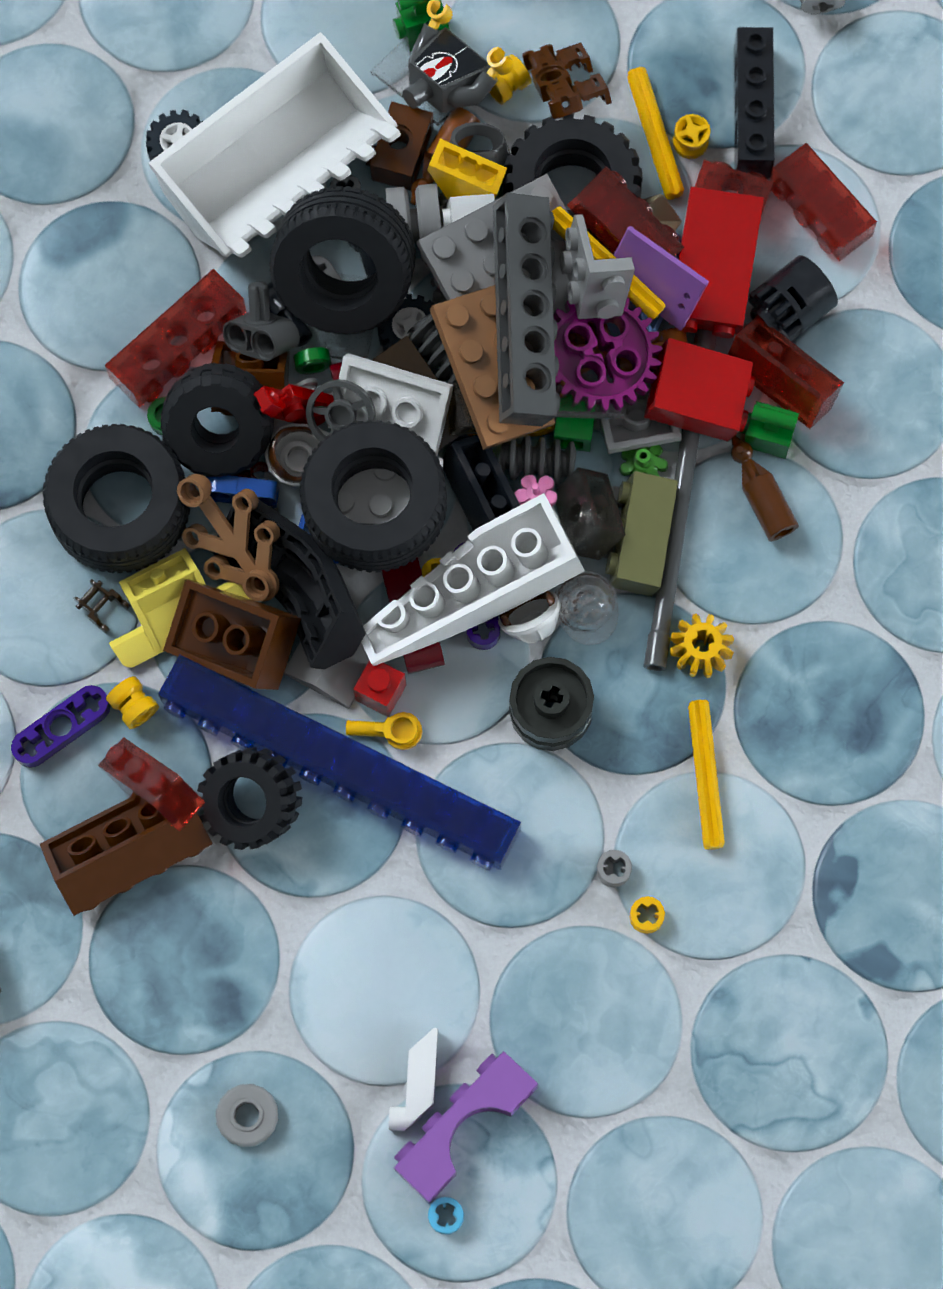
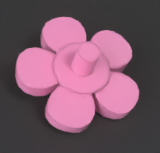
M526 475L521 479L522 488L514 492L520 505L543 493L546 495L551 506L558 499L557 493L552 491L554 480L549 476H542L537 483L535 476Z

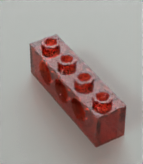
M212 269L105 364L109 378L139 408L146 401L148 403L154 401L162 393L163 386L173 377L179 378L189 369L191 361L200 353L205 354L216 345L218 337L223 333L225 323L247 312L244 298L219 273ZM203 312L214 314L213 318L208 321H199L197 319ZM176 336L187 337L186 342L182 345L175 346L170 344L171 340ZM150 360L160 361L159 366L153 370L143 368L144 364Z

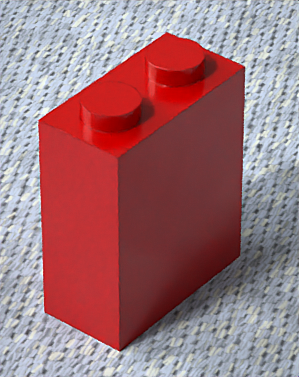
M668 338L662 344V351L656 357L661 362V366L653 372L657 378L650 386L644 418L728 442L738 432H742L747 423L748 411L744 410L746 397H750L755 384V376L751 375L753 362Z

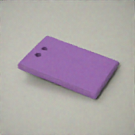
M629 226L614 256L616 258L632 257L635 268L634 275L666 305L659 316L679 330H682L709 281L634 229V227Z

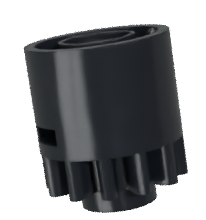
M802 255L794 258L749 294L750 298L748 299V302L754 307L751 309L750 316L757 329L767 338L776 336L781 344L783 342L789 344L838 304L837 294L827 276L813 261Z

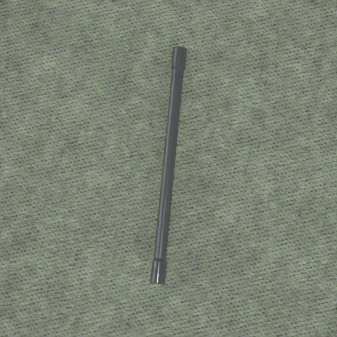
M698 329L695 332L693 345L715 350L717 336H714L710 330ZM682 429L681 432L682 438L679 445L674 480L678 481L662 583L661 588L656 593L651 631L648 634L643 664L644 668L654 671H665L667 665L670 626L700 438L699 433Z

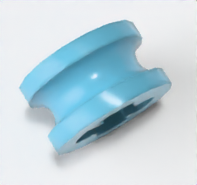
M442 1197L436 1199L431 1204L428 1210V1219L431 1227L436 1232L451 1234L461 1227L464 1221V1212L457 1200L450 1197ZM443 1205L444 1209H446V1205H451L455 1208L453 1216L457 1220L452 1226H449L448 1222H446V1227L437 1224L439 1216L436 1213V1209Z

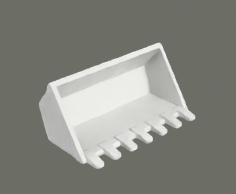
M320 32L151 160L149 165L157 176L163 194L199 240L218 250L226 258L232 253L242 258L252 250L247 242L257 234L264 238H269L277 229L272 223L280 216H285L299 199H303L305 195L311 194L313 191L325 188L322 184L331 177L340 181L344 180L352 173L346 165L355 158L365 162L376 155L374 148L371 147L380 139L393 142L401 133L396 128L398 125Z

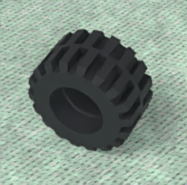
M251 747L242 751L238 750L220 758L213 763V767L205 771L203 777L206 780L200 782L197 789L198 792L203 793V796L196 799L197 808L203 807L204 814L199 816L202 823L208 821L211 826L207 832L212 837L217 834L222 836L219 841L221 844L228 846L234 843V849L243 850L248 846L250 850L256 849L286 833L291 828L290 824L297 820L300 813L295 810L302 806L303 797L296 796V792L301 790L302 787L300 781L294 782L291 777L296 774L294 768L291 766L286 769L283 766L286 759L281 755L272 757L271 750L264 748L257 751V747ZM239 777L253 780L263 790L266 798V809L261 819L250 818L238 809L233 792Z

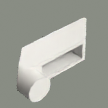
M433 1028L409 1050L406 1107L390 1106L389 1130L406 1131L434 1106L438 1028Z

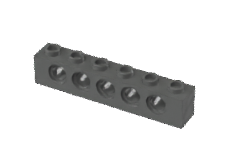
M507 192L493 205L499 423L542 427L557 416L560 407V396L556 392L555 381L559 369V361L554 351V340L558 330L557 322L553 319L556 286L552 283L555 250L551 247V231L554 224V215L550 211L549 197ZM521 232L529 238L530 243L524 240ZM522 268L529 272L531 279L524 275ZM523 304L531 309L533 316L525 311ZM524 340L532 345L534 353L527 349ZM526 377L532 380L535 389H532L527 384Z

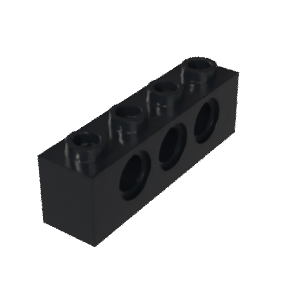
M737 27L734 42V178L771 179L775 160L773 27Z

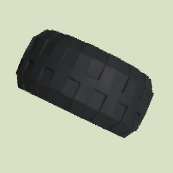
M209 363L190 369L179 380H176L163 404L161 429L163 441L177 456L180 465H183L195 474L220 477L242 474V472L252 468L259 462L260 457L265 454L271 441L274 418L261 412L259 402L253 395L263 387V384L254 375L235 365ZM208 407H219L230 412L235 417L239 427L228 434H216L208 431L201 425L197 414Z

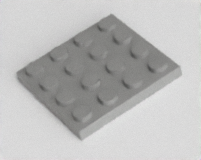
M548 174L510 192L549 197L551 212L560 206L568 213ZM499 199L417 241L416 245L446 300L495 285L493 205ZM552 229L551 247L555 250L552 283L556 286V299L553 304L554 314L557 308L566 312L564 305L568 300L567 285L569 280L567 274H562L560 268V253L566 250V241ZM521 232L524 240L530 243L529 238ZM522 268L524 275L531 279L529 272ZM523 304L525 311L533 316L531 309ZM524 340L527 349L531 352L534 351L532 345Z

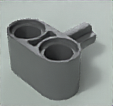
M266 282L250 283L248 285L249 312L225 323L222 333L226 345L236 353H242L243 355L263 361H270L297 347L300 340L299 331L296 325L288 318L270 313L269 288Z

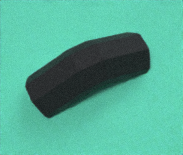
M242 497L243 503L249 507L248 501ZM258 499V506L251 511L248 550L256 560L258 542L254 537V529L266 520H271L278 525L280 537L272 544L271 569L279 579V591L275 598L289 614L301 618L297 634L310 667L326 669L354 656L366 632L336 564L330 556L328 557L324 554V550L321 551L309 533ZM232 506L226 519L234 528L235 509ZM264 529L265 535L270 538V533ZM223 555L228 560L230 566L241 568L235 558Z

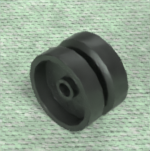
M546 657L529 663L519 671L511 686L509 714L514 730L524 742L536 749L556 751L568 748L583 737L591 723L594 693L590 679L579 666L567 659ZM549 701L555 702L552 708L545 706V704Z

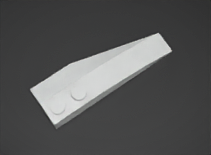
M543 493L476 528L467 536L468 540L453 553L451 551L439 560L440 564L425 577L420 576L410 585L412 588L398 600L391 601L363 625L366 634L361 643L371 664L375 666L450 638L499 616L584 572L585 570L546 495Z

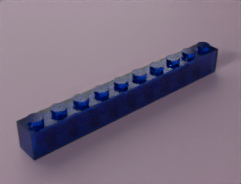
M180 654L158 693L161 702L165 704L163 709L169 714L180 719H184L185 715L197 720V726L209 734L217 736L219 732H222L232 737L230 742L242 750L251 747H257L258 751L264 748L271 750L272 757L281 755L286 759L283 764L284 767L288 765L300 771L298 776L303 780L316 786L323 782L333 787L332 793L350 803L357 799L367 804L366 809L379 818L387 820L390 815L402 821L401 827L406 831L420 837L424 832L436 838L435 844L448 852L455 854L457 850H461L471 855L470 861L485 870L490 871L492 866L499 870L502 869L521 831L520 821Z

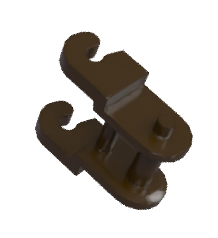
M91 579L89 582L92 587L81 599L76 596L74 597V600L78 603L75 607L78 610L81 608L89 613L87 615L89 620L104 633H107L110 629L97 618V612L108 600H115L126 610L131 605L126 600H123L113 589L107 592L101 587L103 583L100 580L95 582ZM99 592L104 597L92 609L87 603Z

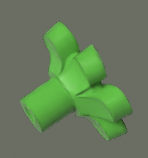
M655 445L650 448L644 447L622 451L621 458L626 462L620 465L621 475L628 476L633 474L634 471L659 476L657 471H667V460L659 458L663 453V448L660 445Z

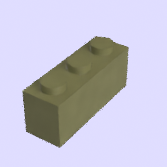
M634 471L626 482L622 481L617 503L623 504L621 517L616 516L611 538L616 539L615 551L609 553L605 568V574L610 575V588L651 597L661 588L678 485L677 480Z

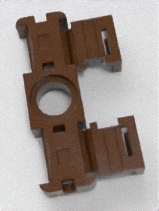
M581 42L557 50L556 55L551 44L541 46L538 51L530 50L522 54L524 65L528 71L531 70L534 86L542 101L550 100L548 105L552 118L558 119L582 110L581 100L589 101V99L600 96L607 105L612 103L609 89L600 73L591 75L590 79L582 82L574 81V85H572L571 77L567 69L572 71V65L575 64L578 68L582 65L588 74L593 72L590 56ZM564 101H567L569 104L566 108L562 105Z

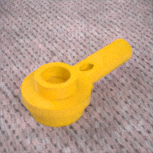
M400 712L387 717L385 722L346 721V735L385 737L392 747L399 750H408L416 746L421 740L423 733L422 725L418 718L407 712Z

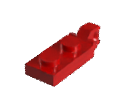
M288 384L282 390L263 386L253 394L259 402L262 413L271 418L308 425L306 407L311 394L315 390ZM321 392L314 406L328 407L334 401L333 395ZM314 413L317 426L326 421L324 415Z

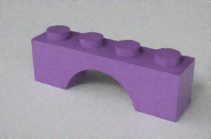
M504 1051L498 1057L493 1054L489 1055L476 1070L480 1074L477 1080L471 1086L463 1083L450 1097L449 1100L453 1105L442 1116L437 1111L422 1127L426 1134L416 1144L410 1140L394 1157L398 1161L394 1170L429 1204L457 1175L450 1156V1146L453 1135L460 1124L472 1115L488 1111L499 1112L511 1117L538 1088V1083Z

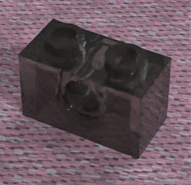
M578 467L555 490L558 497L555 504L561 525L577 556L601 560L626 535L608 474Z

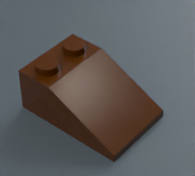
M186 579L163 651L252 688L278 690L301 618L272 606Z

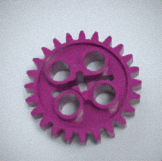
M629 298L626 300L622 316H614L609 319H578L575 304H570L568 300L564 305L566 312L558 308L555 310L553 317L557 321L558 330L554 340V351L559 361V369L555 381L556 386L560 384L563 387L559 394L560 399L568 394L573 396L572 407L578 405L582 400L585 401L586 412L589 413L593 406L598 404L601 413L605 414L609 403H612L614 409L619 412L623 408V399L631 406L634 405L637 401L635 392L644 396L648 391L645 383L653 384L657 376L650 370H658L661 362L652 357L659 355L662 347L652 345L651 342L657 339L659 332L647 331L652 318L641 321L638 316L642 309L637 307L630 311L628 309ZM588 322H592L594 324L595 336L591 327L588 326ZM603 324H615L618 326L621 335L616 337L608 335L604 330ZM572 333L580 334L584 338L586 345L584 347L572 345L568 335ZM596 346H598L600 351H607L608 354L604 359L601 353L594 354L593 351ZM626 358L632 364L633 370L630 372L620 370L616 365V359ZM583 368L592 369L596 373L598 381L592 383L585 381L581 376L580 370ZM606 369L610 378L613 379V383H609L607 381Z

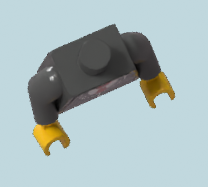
M430 0L427 5V13L431 20L429 24L424 23L409 57L410 86L403 90V98L413 109L427 101L440 113H447L455 108L478 105L498 81L497 75H506L512 71L513 61L508 56H505V52L500 47L491 49L486 61L446 27L440 31L438 29L440 24H446L452 19V9L446 4L443 11L436 15L441 2L439 0Z

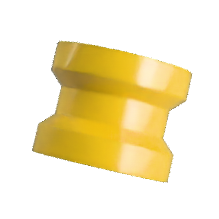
M687 114L677 121L673 137V147L677 154L686 159H697L707 151L711 133L707 120L697 114ZM687 137L689 139H692L693 143L691 141H688L687 139L685 140V138Z

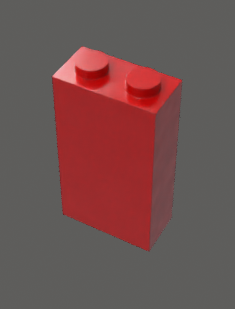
M690 187L679 260L707 279L709 283L685 327L679 331L695 333L698 329L710 330L714 336L721 338H733L734 334L742 335L764 197Z

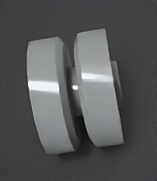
M436 183L417 186L415 190V209L409 208L408 191L404 187L385 188L386 203L393 205V208L399 211V215L403 216L405 222L408 223L409 230L413 234L412 238L415 243L419 239L442 228L441 209L443 208L442 206L439 207ZM421 254V259H422V261L424 262L425 265H427L425 259L423 258V256H422V254Z

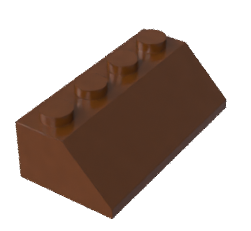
M177 774L40 843L52 877L73 916L83 911L94 909L100 902L118 893L129 891L135 884L153 875L162 874L170 866L188 857L197 856L205 848L213 845Z

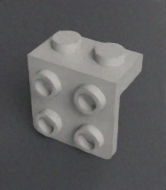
M582 214L574 215L571 228H567L565 233L566 250L560 253L562 274H567L569 280L567 285L568 301L570 304H575L578 319H609L614 316H622L635 271L632 257L594 260L584 217Z

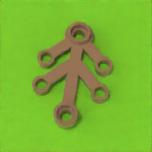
M191 474L180 481L177 487V494L181 502L188 507L199 506L220 536L208 534L206 528L198 523L192 524L183 531L182 539L187 547L191 549L202 548L219 553L204 563L205 574L213 580L221 578L242 585L245 594L254 601H269L275 597L279 591V579L271 569L272 544L280 537L278 525L271 520H266L254 529V537L258 542L256 560L248 550L251 511L257 508L259 502L256 493L250 489H243L233 496L232 505L235 509L233 528L210 496L212 486L208 478L199 474ZM242 497L248 501L249 507L243 503ZM264 529L270 533V538L265 535ZM192 532L198 536V540L193 537ZM223 555L235 558L241 568L230 566L228 560ZM214 563L219 566L220 572L215 569Z

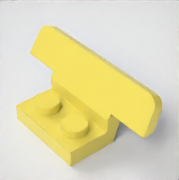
M186 548L119 581L127 600L141 624L140 627L109 642L112 650L124 666L129 668L135 667L164 652L163 649L186 579L206 585ZM227 581L216 587L217 589L250 599L240 584Z

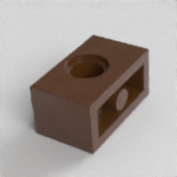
M391 101L388 113L398 126L396 128L400 131L401 135L393 142L380 139L377 146L372 145L371 147L374 148L376 155L366 161V166H370L372 181L394 187H404L406 190L411 191V185L418 178L424 154L434 129L433 112L419 108L413 109L408 105ZM396 142H403L407 144V146L402 149H394L391 147V145Z

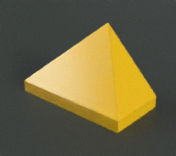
M440 138L427 170L447 200L450 197L494 194L495 199L507 167Z

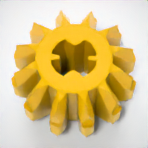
M695 613L692 615V625L687 621L681 620L678 624L680 632H672L670 640L676 645L670 648V655L681 657L676 665L678 669L681 670L687 665L691 666L689 673L691 677H695L698 669H702L704 676L710 678L712 676V667L722 672L726 667L724 660L732 659L734 652L728 646L733 644L734 637L729 634L722 635L727 629L725 622L719 623L716 627L713 626L714 615L712 614L707 616L705 623L701 622L700 616ZM697 640H704V645L709 643L706 652L699 651L700 646L696 649L694 648Z

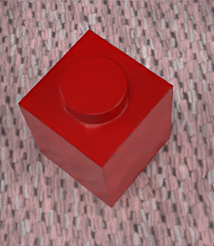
M369 660L353 688L355 700L389 717L407 685L405 673L385 663L373 666Z

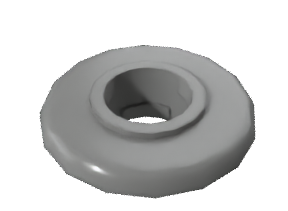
M242 1084L228 1090L220 1099L216 1110V1124L221 1135L230 1143L241 1147L256 1146L266 1141L274 1132L278 1122V1107L273 1096L263 1087L254 1084ZM244 1104H252L259 1110L258 1121L251 1127L241 1126L236 1121L237 1110Z

